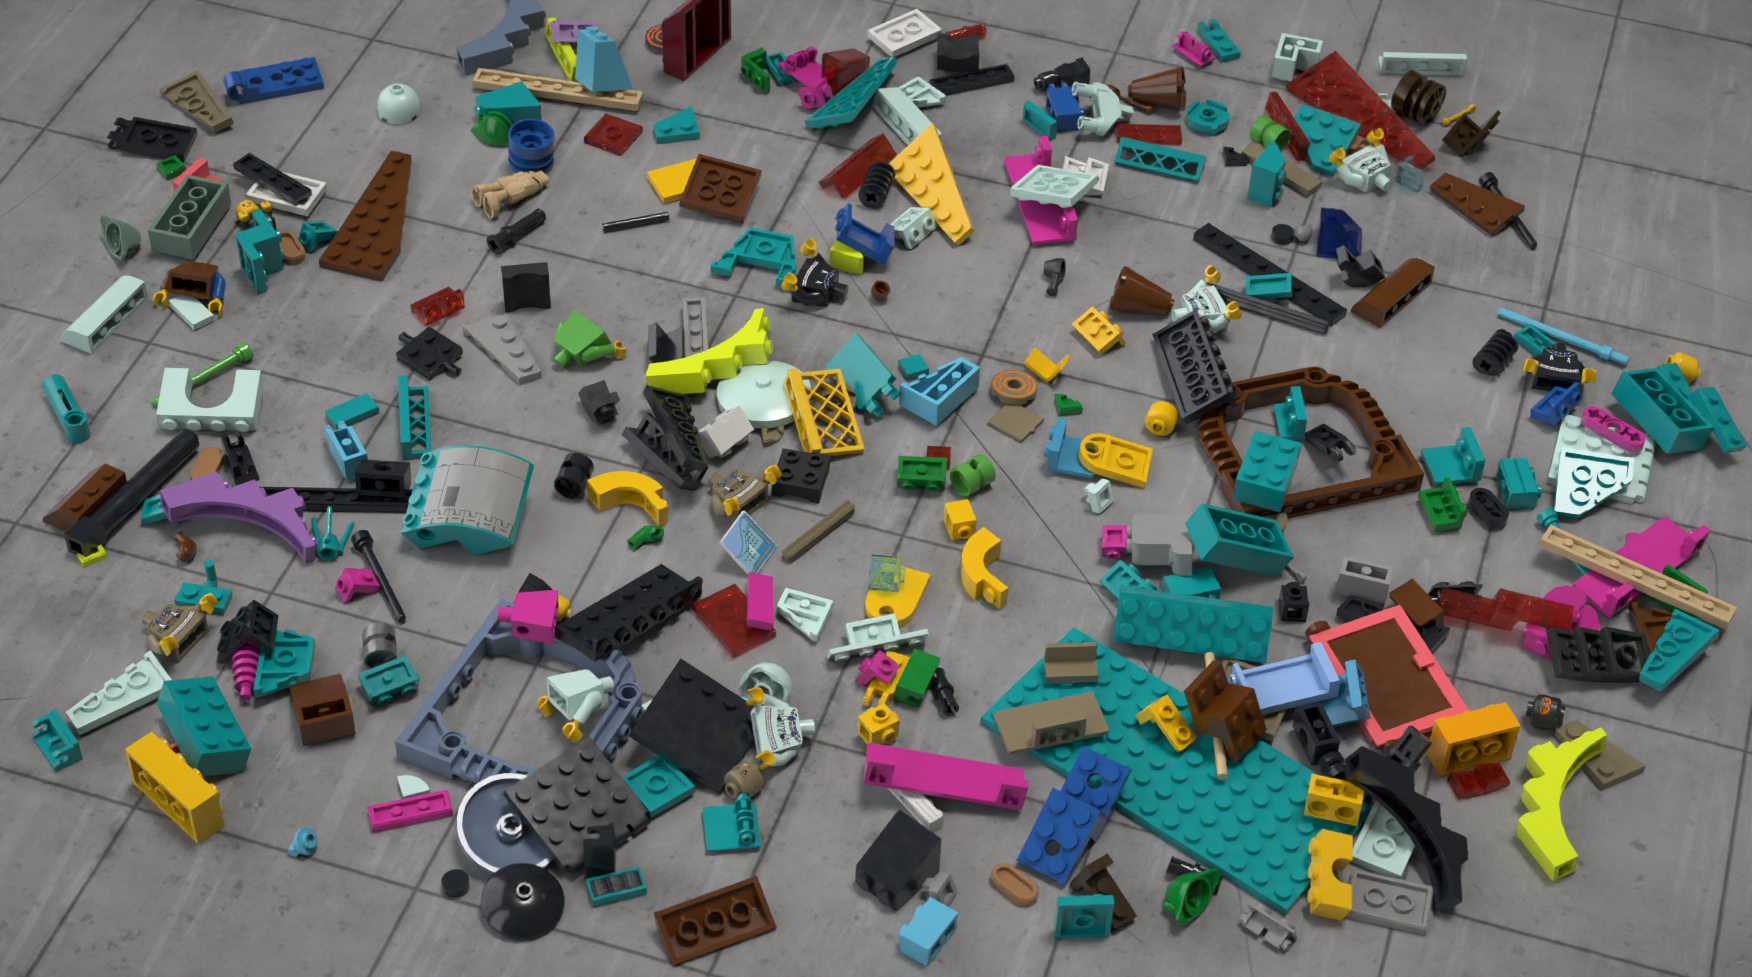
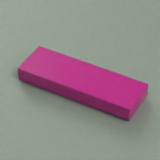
M749 572L747 576V626L771 631L774 624L773 577Z
M448 789L367 806L373 833L453 816Z

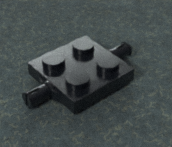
M430 326L416 337H411L406 332H402L399 335L398 339L406 344L396 353L397 360L429 381L444 371L450 372L455 377L460 375L461 368L453 363L463 354L461 346Z

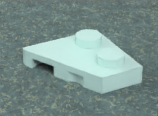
M919 76L898 87L917 108L944 104L946 102V95Z
M785 588L777 604V612L815 642H817L833 609V600Z

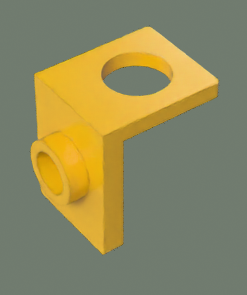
M1034 348L1023 364L1048 383L1063 369L1071 356L1067 354L1056 365L1037 348Z

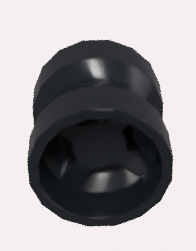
M1333 751L1321 757L1318 766L1321 772L1326 774V777L1346 781L1345 759L1341 752Z

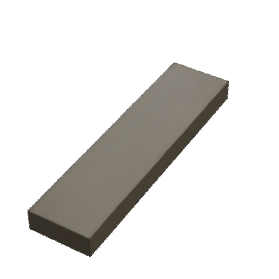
M1255 141L1244 148L1241 154H1245L1248 161L1253 164L1266 147ZM1285 159L1284 171L1287 172L1284 180L1285 184L1307 197L1321 188V180Z

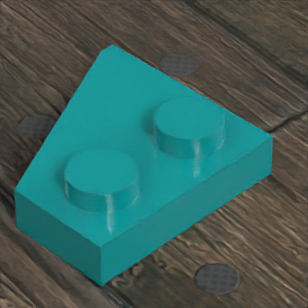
M688 107L653 124L657 144L700 139L693 107Z

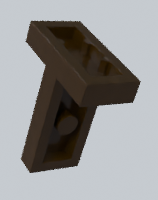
M1107 853L1085 866L1070 884L1075 892L1084 888L1089 896L1095 894L1113 895L1114 909L1111 931L1114 932L1134 920L1137 915L1107 870L1114 863Z

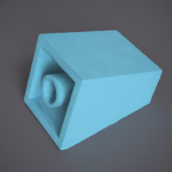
M590 26L586 27V30H578L575 79L592 92L632 89L616 42L597 27Z

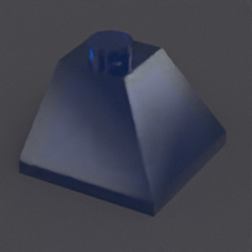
M1321 208L1317 227L1316 257L1338 259L1336 249L1343 245L1355 258L1362 255V228L1344 210Z

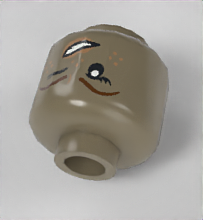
M740 762L725 775V790L731 798L737 799L740 794H746L748 798H751L763 788L764 773L756 763Z

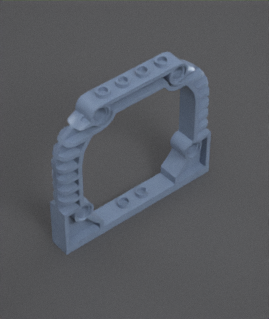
M501 599L395 740L398 759L451 780L457 775L465 781H472L477 784L490 776L514 773L528 776L539 768L512 764L466 745L465 735L458 730H448L442 719L441 714L452 699L457 698L466 680L472 678L475 668L486 653L496 657L507 653L521 652L527 658H537L542 654H547L593 671L603 678L610 676L614 683V691L608 692L609 708L589 735L608 761L615 757L619 744L622 740L625 741L628 738L634 722H638L642 716V689L636 683L631 662L619 649H615L609 655L594 662L556 635H554L553 644L514 637L512 635L511 622H498L499 606L513 607L514 603Z

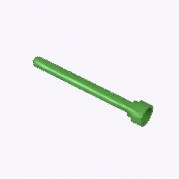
M246 342L235 346L232 354L192 376V387L236 362L245 363L253 358L251 348ZM160 395L152 399L151 404L154 407H158Z

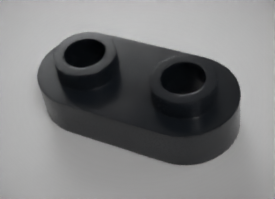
M1486 488L1473 489L1470 492L1468 503L1479 517L1491 527L1498 528L1506 525L1509 511L1501 501Z

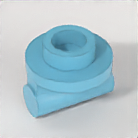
M308 827L300 828L296 832L287 853L292 857H297L298 854L309 855L314 853L318 845L315 832Z

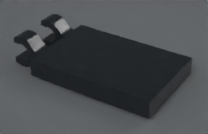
M117 117L114 122L117 128L115 131H109L107 139H112L108 144L110 149L120 147L121 151L166 159L176 155L180 161L185 162L198 132L195 127L133 117L132 121Z

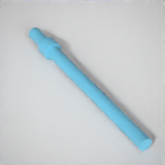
M1502 307L1498 312L1500 317L1523 326L1531 324L1541 333L1598 354L1601 359L1607 361L1610 359L1626 366L1629 362L1630 357L1613 351L1614 348L1597 345Z

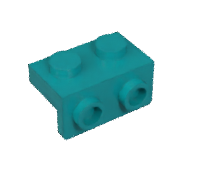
M407 655L358 673V679L369 704L375 702L383 704L391 700L393 695L400 692L402 695L411 693L417 689L416 686L420 682V676L415 674Z

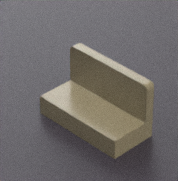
M1097 643L1046 644L1043 663L1046 684L1098 682L1096 663Z

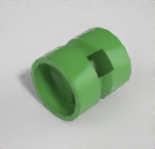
M1263 115L1253 124L1250 130V139L1264 147H1267L1271 141H1274L1281 152L1289 142L1290 130L1276 124L1274 120Z
M982 454L974 456L967 460L966 463H962L950 471V480L953 487L964 497L975 493L979 488L991 484L996 479L992 463Z

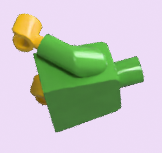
M574 310L567 320L558 323L554 342L560 349V352L556 355L554 361L560 367L564 368L571 360H574L581 366H585L588 362L602 357L613 356L617 359L626 357L627 348H622V342L615 341L614 345H612L605 331Z

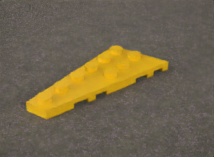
M932 123L889 164L894 167L896 171L895 179L922 208L931 209L935 222L959 246L975 231L963 204V198L958 190L949 160L943 150L944 147L939 139L937 128Z

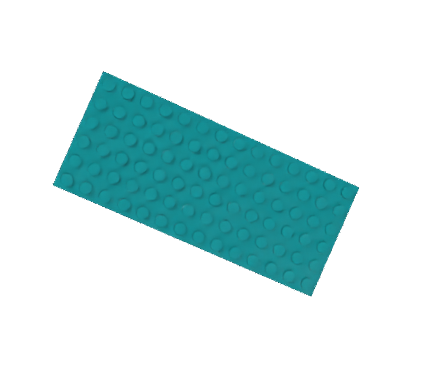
M1075 627L1058 643L1096 642L1098 682L1046 684L1043 656L981 716L980 723L1001 736L994 719L995 711L1093 692L1108 725V734L1026 751V753L1066 778L1083 746L1131 768L1132 772L1114 806L1115 809L1210 869L1218 868L1220 873L1224 875V878L1285 916L1311 888V878L1308 877V869L1311 864V854L1308 851L1310 840L1322 829L1351 835L1354 839L1362 830L1372 809L1371 806L1362 802L1357 826L1304 815L1311 775L1318 774L1260 739L1254 743L1239 761L1229 760L1225 748L1228 778L1226 780H1219L1216 771L1213 737L1197 733L1185 694ZM1165 695H1168L1197 737L1179 752L1174 749L1156 722L1152 723L1149 720L1140 724L1135 717L1149 704ZM1099 775L1092 776L1089 779V787L1092 789L1099 788L1102 785V777Z

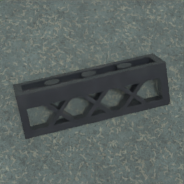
M651 413L644 415L637 428L625 427L621 434L679 489L695 491L709 468L706 466L704 472L697 471L694 477L690 475V471L683 469L680 463L676 462L674 451L669 442L667 449L661 448V437L666 436L657 419ZM649 423L653 425L654 435L651 436L645 433Z

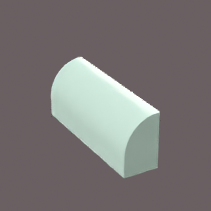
M127 275L120 277L62 333L61 342L92 354L148 299L145 281Z

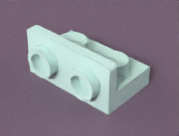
M910 207L891 223L895 227V238L903 239L907 249H912L937 227L931 209Z

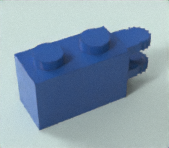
M1061 83L1060 88H1055L1054 84H1049L1047 89L1045 106L1049 116L1057 121L1056 132L1078 130V118L1080 116L1084 117L1083 108L1079 107V98L1072 95V87H1068L1067 83Z

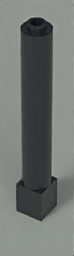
M181 430L89 518L83 515L64 533L68 552L88 557L98 551L97 547L99 545H105L107 543L106 536L199 448L198 436L193 431Z

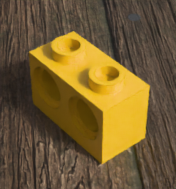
M1312 774L1304 815L1357 826L1364 791L1348 781Z

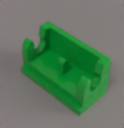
M914 648L896 685L894 701L918 707L920 701L912 699L910 696L923 699L941 658Z

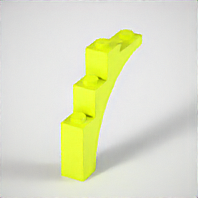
M764 308L755 309L750 320L741 330L715 347L686 358L649 364L645 375L647 385L680 394L703 393L711 380L736 378L738 370L742 368V365L767 364L769 355L773 353V344L767 337V331H770V319L765 316Z
M1601 727L1594 731H1587L1571 742H1564L1558 748H1555L1551 741L1542 745H1536L1527 752L1526 768L1534 778L1528 780L1523 785L1521 801L1530 812L1525 813L1518 819L1516 835L1553 882L1575 872L1577 868L1578 855L1568 841L1563 828L1559 802L1565 786L1574 773L1589 759L1605 750L1607 734Z

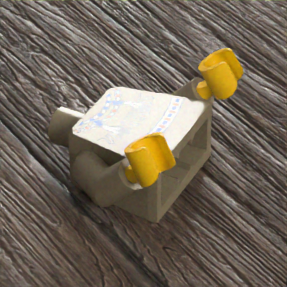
M772 465L759 475L744 473L738 469L731 471L725 477L717 472L713 473L708 480V484L712 486L711 504L715 515L719 517L726 516L734 523L742 511H745L750 516L768 502V484H775L777 482L776 478L782 476L778 466Z
M209 593L203 596L199 604L195 606L167 604L158 614L150 610L146 611L142 617V624L147 626V643L153 655L156 657L166 655L179 663L209 632L205 614H211L214 611L213 606L219 604L216 598Z

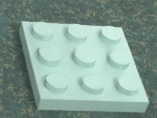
M1037 165L1010 188V196L1017 197L1022 201L1035 200L1039 201L1040 204L1052 203L1068 208L1072 207L1098 183V175Z

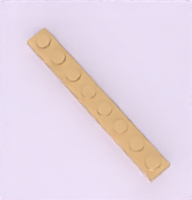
M478 68L472 81L473 88L483 90H497L522 81L535 97L626 109L629 111H638L643 100V91L615 90L592 92L580 82Z
M1553 525L1549 526L1540 540L1539 546L1620 583L1628 582L1636 590L1724 629H1727L1737 610L1736 606Z

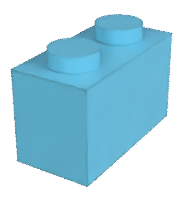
M930 897L924 905L917 907L909 924L905 923L898 934L900 939L899 951L928 967L956 931L958 912Z

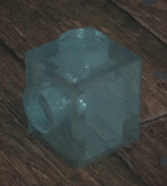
M872 554L868 590L899 592L900 582H905L906 568L901 567L902 557Z

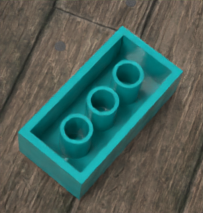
M1658 368L1622 372L1611 393L1618 403L1627 410L1632 418L1642 426L1646 433L1667 454L1702 449L1714 429L1708 420Z
M1202 503L1185 522L1189 535L1197 549L1198 556L1205 562L1277 577L1294 558L1277 520Z
M214 676L164 681L157 706L187 765L192 769H198L202 776L244 772L252 748Z

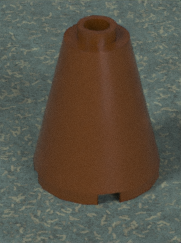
M1177 67L1132 80V85H1128L1129 98L1132 97V100L1138 103L1179 110L1185 109L1186 91L1184 84H1186L1184 68Z
M1123 266L1114 287L1115 290L1110 300L1109 309L1165 315L1166 312H1171L1175 300L1171 299L1172 294L1131 268Z

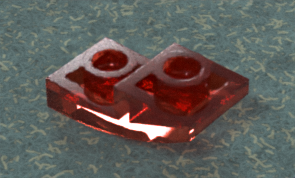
M1500 763L1477 764L1473 771L1451 772L1447 778L1457 799L1489 794L1508 787L1511 783Z

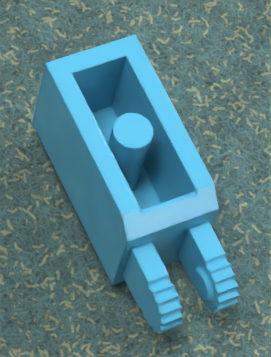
M344 421L338 422V430L332 431L329 425L323 427L330 452L346 481L355 479V472L361 460H368V457L352 426L347 427Z

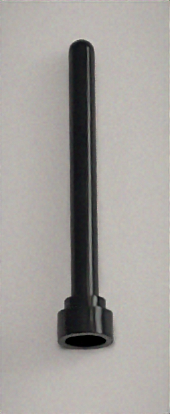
M1487 172L1479 178L1478 182L1482 188L1504 197L1498 188V179L1494 173ZM1519 216L1512 221L1513 225L1531 249H1535L1537 247L1536 240Z
M367 530L357 531L352 535L351 542L357 551L364 554L396 620L399 623H403L406 620V615L372 550L373 538Z

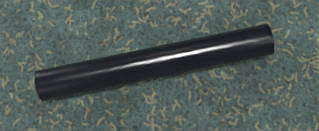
M668 212L607 222L602 223L604 232L668 221L669 214Z

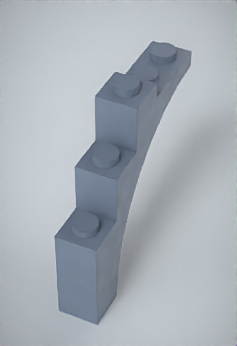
M508 0L510 4L509 9L502 21L494 29L472 42L456 47L458 65L465 76L476 73L478 68L492 69L513 63L512 54H514V49L529 45L528 36H530V31L544 27V18H546L544 7L540 6L537 0Z

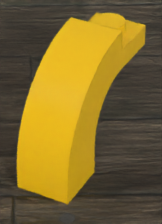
M614 471L587 480L588 498L600 512L619 504H633L643 508L658 526L668 523L667 512H669V507L663 499V487L654 479L636 472Z
M983 527L968 539L963 548L961 580L965 590L974 600L983 596L986 601L1001 609L1007 605L1008 587L986 569L988 565L1000 558L1001 540Z

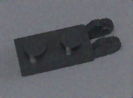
M1324 423L1305 432L1304 438L1306 442L1327 455H1331L1333 460L1337 462L1342 461L1344 458L1341 452L1342 448L1346 454L1351 456L1357 452L1354 444L1345 435Z

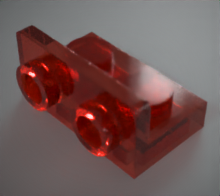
M448 286L411 304V312L425 326H428L465 308L463 291L461 289L453 291Z

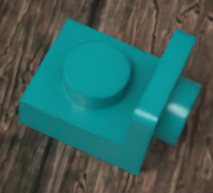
M325 221L303 222L298 239L304 248L309 252H314L318 241L323 242L333 239L337 230Z
M160 495L144 500L141 520L146 525L167 518L161 507Z

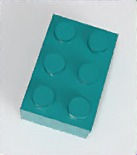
M1254 431L1236 478L1233 500L1281 512L1298 465L1302 443Z

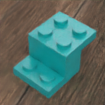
M261 209L252 212L253 228L235 234L241 269L258 295L267 292L265 282H268L267 275L284 270L282 260L285 259L279 244L282 242L280 232L274 230L270 217H265Z

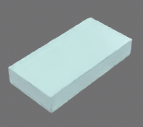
M178 295L168 300L169 306L194 331L214 321L213 314L195 297Z

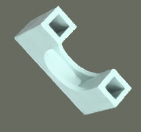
M189 368L164 369L156 413L161 429L257 431L264 388L261 370H236L234 388L230 398L219 406L201 408L190 402L193 381Z

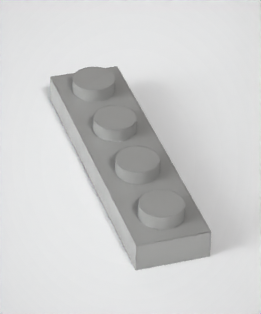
M705 297L682 298L685 358L708 350Z

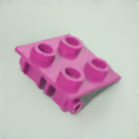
M808 47L806 50L789 55L784 62L778 64L787 74L792 75L802 85L810 87L819 78L826 77L829 80L835 77L832 72L815 61L818 51L814 47Z

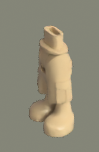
M533 171L528 173L518 172L512 176L498 178L495 180V183L475 185L472 187L471 195L476 206L480 207L483 205L487 217L493 219L499 215V204L505 201L506 204H514L542 190L544 185L549 184V178L542 171L536 173Z

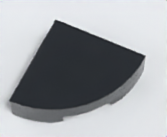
M1223 147L1222 153L1226 166H1247L1248 159L1245 154L1234 151L1232 147Z

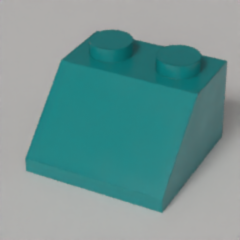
M1274 141L1267 145L1252 164L1247 197L1269 207L1276 200L1281 199L1284 192L1282 183L1287 174L1284 171L1286 161Z

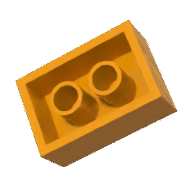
M1506 702L1497 705L1492 704L1473 711L1468 710L1449 717L1444 716L1434 721L1430 737L1432 744L1426 754L1440 777L1509 760L1512 757L1521 725Z

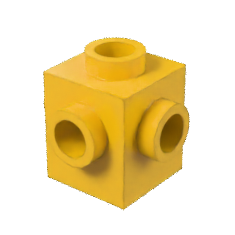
M885 703L878 707L870 708L858 716L857 733L866 744L883 745L891 743L895 738H898L899 717Z

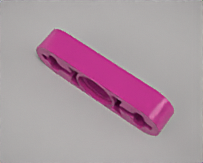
M1589 406L1584 409L1581 422L1586 428L1628 452L1638 453L1642 451L1646 437L1641 431L1599 407ZM1608 427H1614V428L1618 429L1619 431H1618V432L1610 431V430L1608 429Z

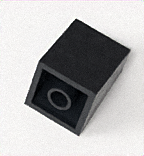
M899 809L856 864L855 882L862 890L869 891L883 905L889 906L897 912L922 889V884L927 878H933L939 873L942 839Z

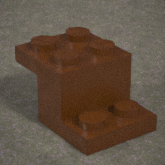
M1213 660L1184 690L1197 733L1223 739L1229 760L1239 761L1267 730L1254 688L1228 683L1223 664L1220 661Z

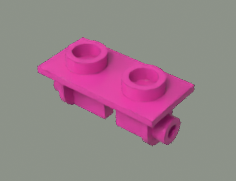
M1180 31L1177 35L1178 42L1172 45V48L1200 67L1216 59L1212 55L1210 47L1200 41L1195 42V38L1186 31Z

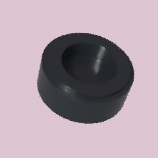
M1277 224L1272 228L1271 238L1278 244L1292 242L1294 229L1291 226Z
M450 870L441 879L442 890L447 896L460 897L469 890V876L463 870Z

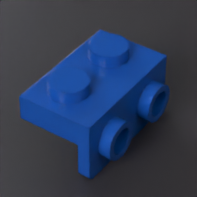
M1575 382L1568 389L1555 386L1530 409V417L1556 425L1575 406L1580 404L1582 399L1580 383Z

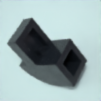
M1345 245L1336 249L1338 255L1336 263L1340 268L1342 280L1346 285L1351 287H1368L1385 278L1382 263L1371 250L1355 258Z

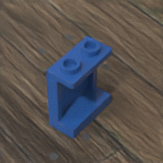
M847 203L844 209H839L835 220H837L835 226L836 240L884 264L895 247V227L886 223L879 233L853 219L852 205Z

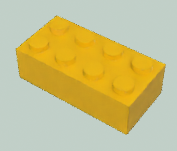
M151 731L125 749L133 784L197 844L225 826L222 815L224 810L219 801L221 795L217 787L213 783L208 784L198 769H192L187 765L185 758L180 753L175 754L164 738L159 739Z

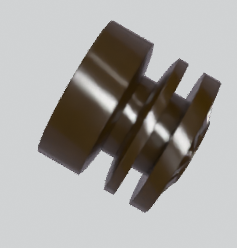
M1410 70L1396 86L1391 99V108L1404 116L1410 115L1412 120L1417 121L1423 126L1428 125L1437 116L1444 103L1446 87L1433 79L1427 80L1425 75L1415 70Z

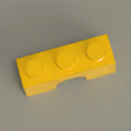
M1322 829L1310 840L1308 847L1309 854H1311V864L1308 869V877L1311 878V888L1308 891L1307 901L1310 903V914L1341 921L1352 910V885L1340 882L1336 879L1332 870L1342 872L1353 860V836Z

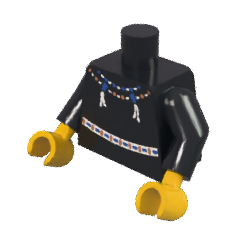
M809 238L801 246V253L805 256L810 255L811 258H806L797 276L792 273L785 275L782 289L785 291L792 290V302L803 303L805 306H828L833 296L846 298L849 286L839 283V271L829 265L819 252L816 253L814 251L817 248V243L814 239Z
M1555 343L1552 348H1544L1542 355H1536L1533 359H1525L1522 369L1523 372L1526 371L1535 375L1532 389L1551 391L1555 386L1568 389L1575 382L1580 383V381L1581 383H1596L1597 371L1585 368L1582 362L1578 361L1577 353L1567 351L1564 343Z

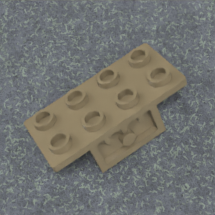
M1093 692L994 712L995 722L1010 755L1109 733L1108 725Z

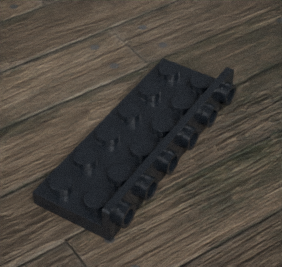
M1196 309L1152 334L1181 418L1185 424L1200 418L1226 402L1233 409L1238 407L1235 401L1238 395L1233 386L1230 385L1233 382L1227 371H1224L1227 369V366L1223 359L1219 357L1222 353L1218 345L1214 343L1217 340L1212 330L1209 329L1211 324L1205 315L1201 317Z
M660 564L556 625L554 635L596 662L620 646L627 644L638 635L645 633L651 627L681 611L684 607L696 602L702 595L703 579L698 576L688 581L663 564Z

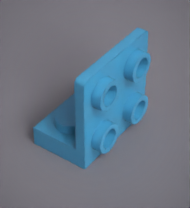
M1355 659L1346 661V672L1338 676L1340 680L1338 697L1318 701L1322 702L1333 727L1371 719L1364 672Z

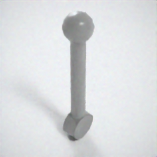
M1290 563L1286 566L1296 575L1299 582L1306 580L1304 572H1299Z

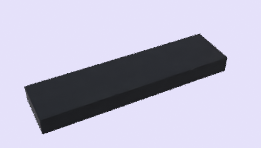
M1002 64L929 79V84L948 96L1014 82L1015 76L1008 64Z
M251 153L246 154L233 163L236 171L294 206L299 205L312 196L310 188Z

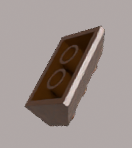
M106 463L90 471L42 518L43 522L65 532L68 531L83 515L89 518L127 482L125 472Z

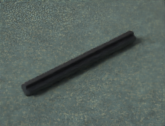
M1213 283L1209 284L1210 286H1215L1224 302H1237L1239 307L1322 334H1326L1329 330L1330 322Z

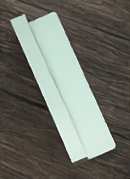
M1383 52V55L1379 56L1378 61L1381 74H1406L1410 70H1415L1423 75L1464 76L1467 56L1466 54Z
M900 88L877 89L872 107L907 145L932 124ZM937 129L938 136L941 137L942 133Z

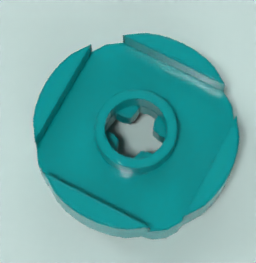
M1206 100V103L1200 104L1199 101H1196L1188 108L1187 126L1200 132H1205L1209 136H1216L1219 131L1224 130L1229 124L1230 113L1228 114L1227 107L1218 101Z

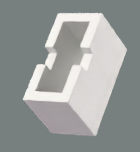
M738 405L725 410L714 419V424H707L698 431L696 436L700 438L701 446L709 458L715 456L722 458L732 452L731 447L736 444L737 446L748 439L747 435L754 428Z

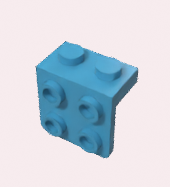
M1058 417L1056 426H1051L1049 440L1052 442H1047L1045 448V457H1049L1047 471L1094 478L1096 474L1086 469L1078 457V450L1083 439L1066 436L1067 419ZM1086 449L1090 453H1096L1092 449Z

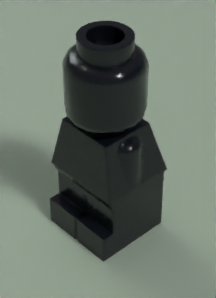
M1083 57L1077 58L1075 62H1065L1054 68V71L1050 70L1039 73L1033 79L1036 90L1047 91L1049 84H1054L1055 88L1057 86L1060 88L1061 83H1067L1068 87H1073L1075 82L1090 85V67Z

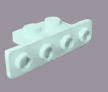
M895 613L846 623L845 629L849 645L830 649L827 653V659H835V662H841L850 659V655L860 654V657L874 654V650L884 648V651L887 652L888 650L898 649L899 645L908 643L909 646L920 645L924 643L923 640L927 638L929 631L924 629L900 634Z

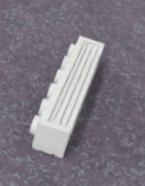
M888 788L914 818L928 830L933 832L943 826V813L933 806L929 798L927 799L920 793Z

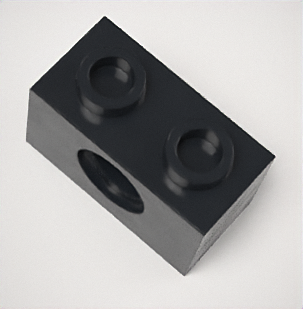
M362 459L355 472L356 495L405 498L411 486L410 462Z
M1322 702L1297 706L1293 729L1311 766L1318 765L1319 760L1325 754L1339 750L1340 739Z

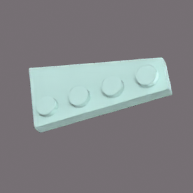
M151 650L143 655L144 659L136 665L132 663L126 667L125 673L116 680L111 678L104 684V688L98 693L92 692L66 711L67 719L78 735L159 698L163 682L172 679Z

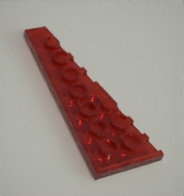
M1336 50L1285 84V88L1290 94L1311 107L1360 123L1361 130L1358 133L1360 137H1368L1372 130L1375 135V131L1378 128L1382 129L1384 136L1380 142L1381 145L1384 144L1386 153L1417 172L1436 160L1435 155Z

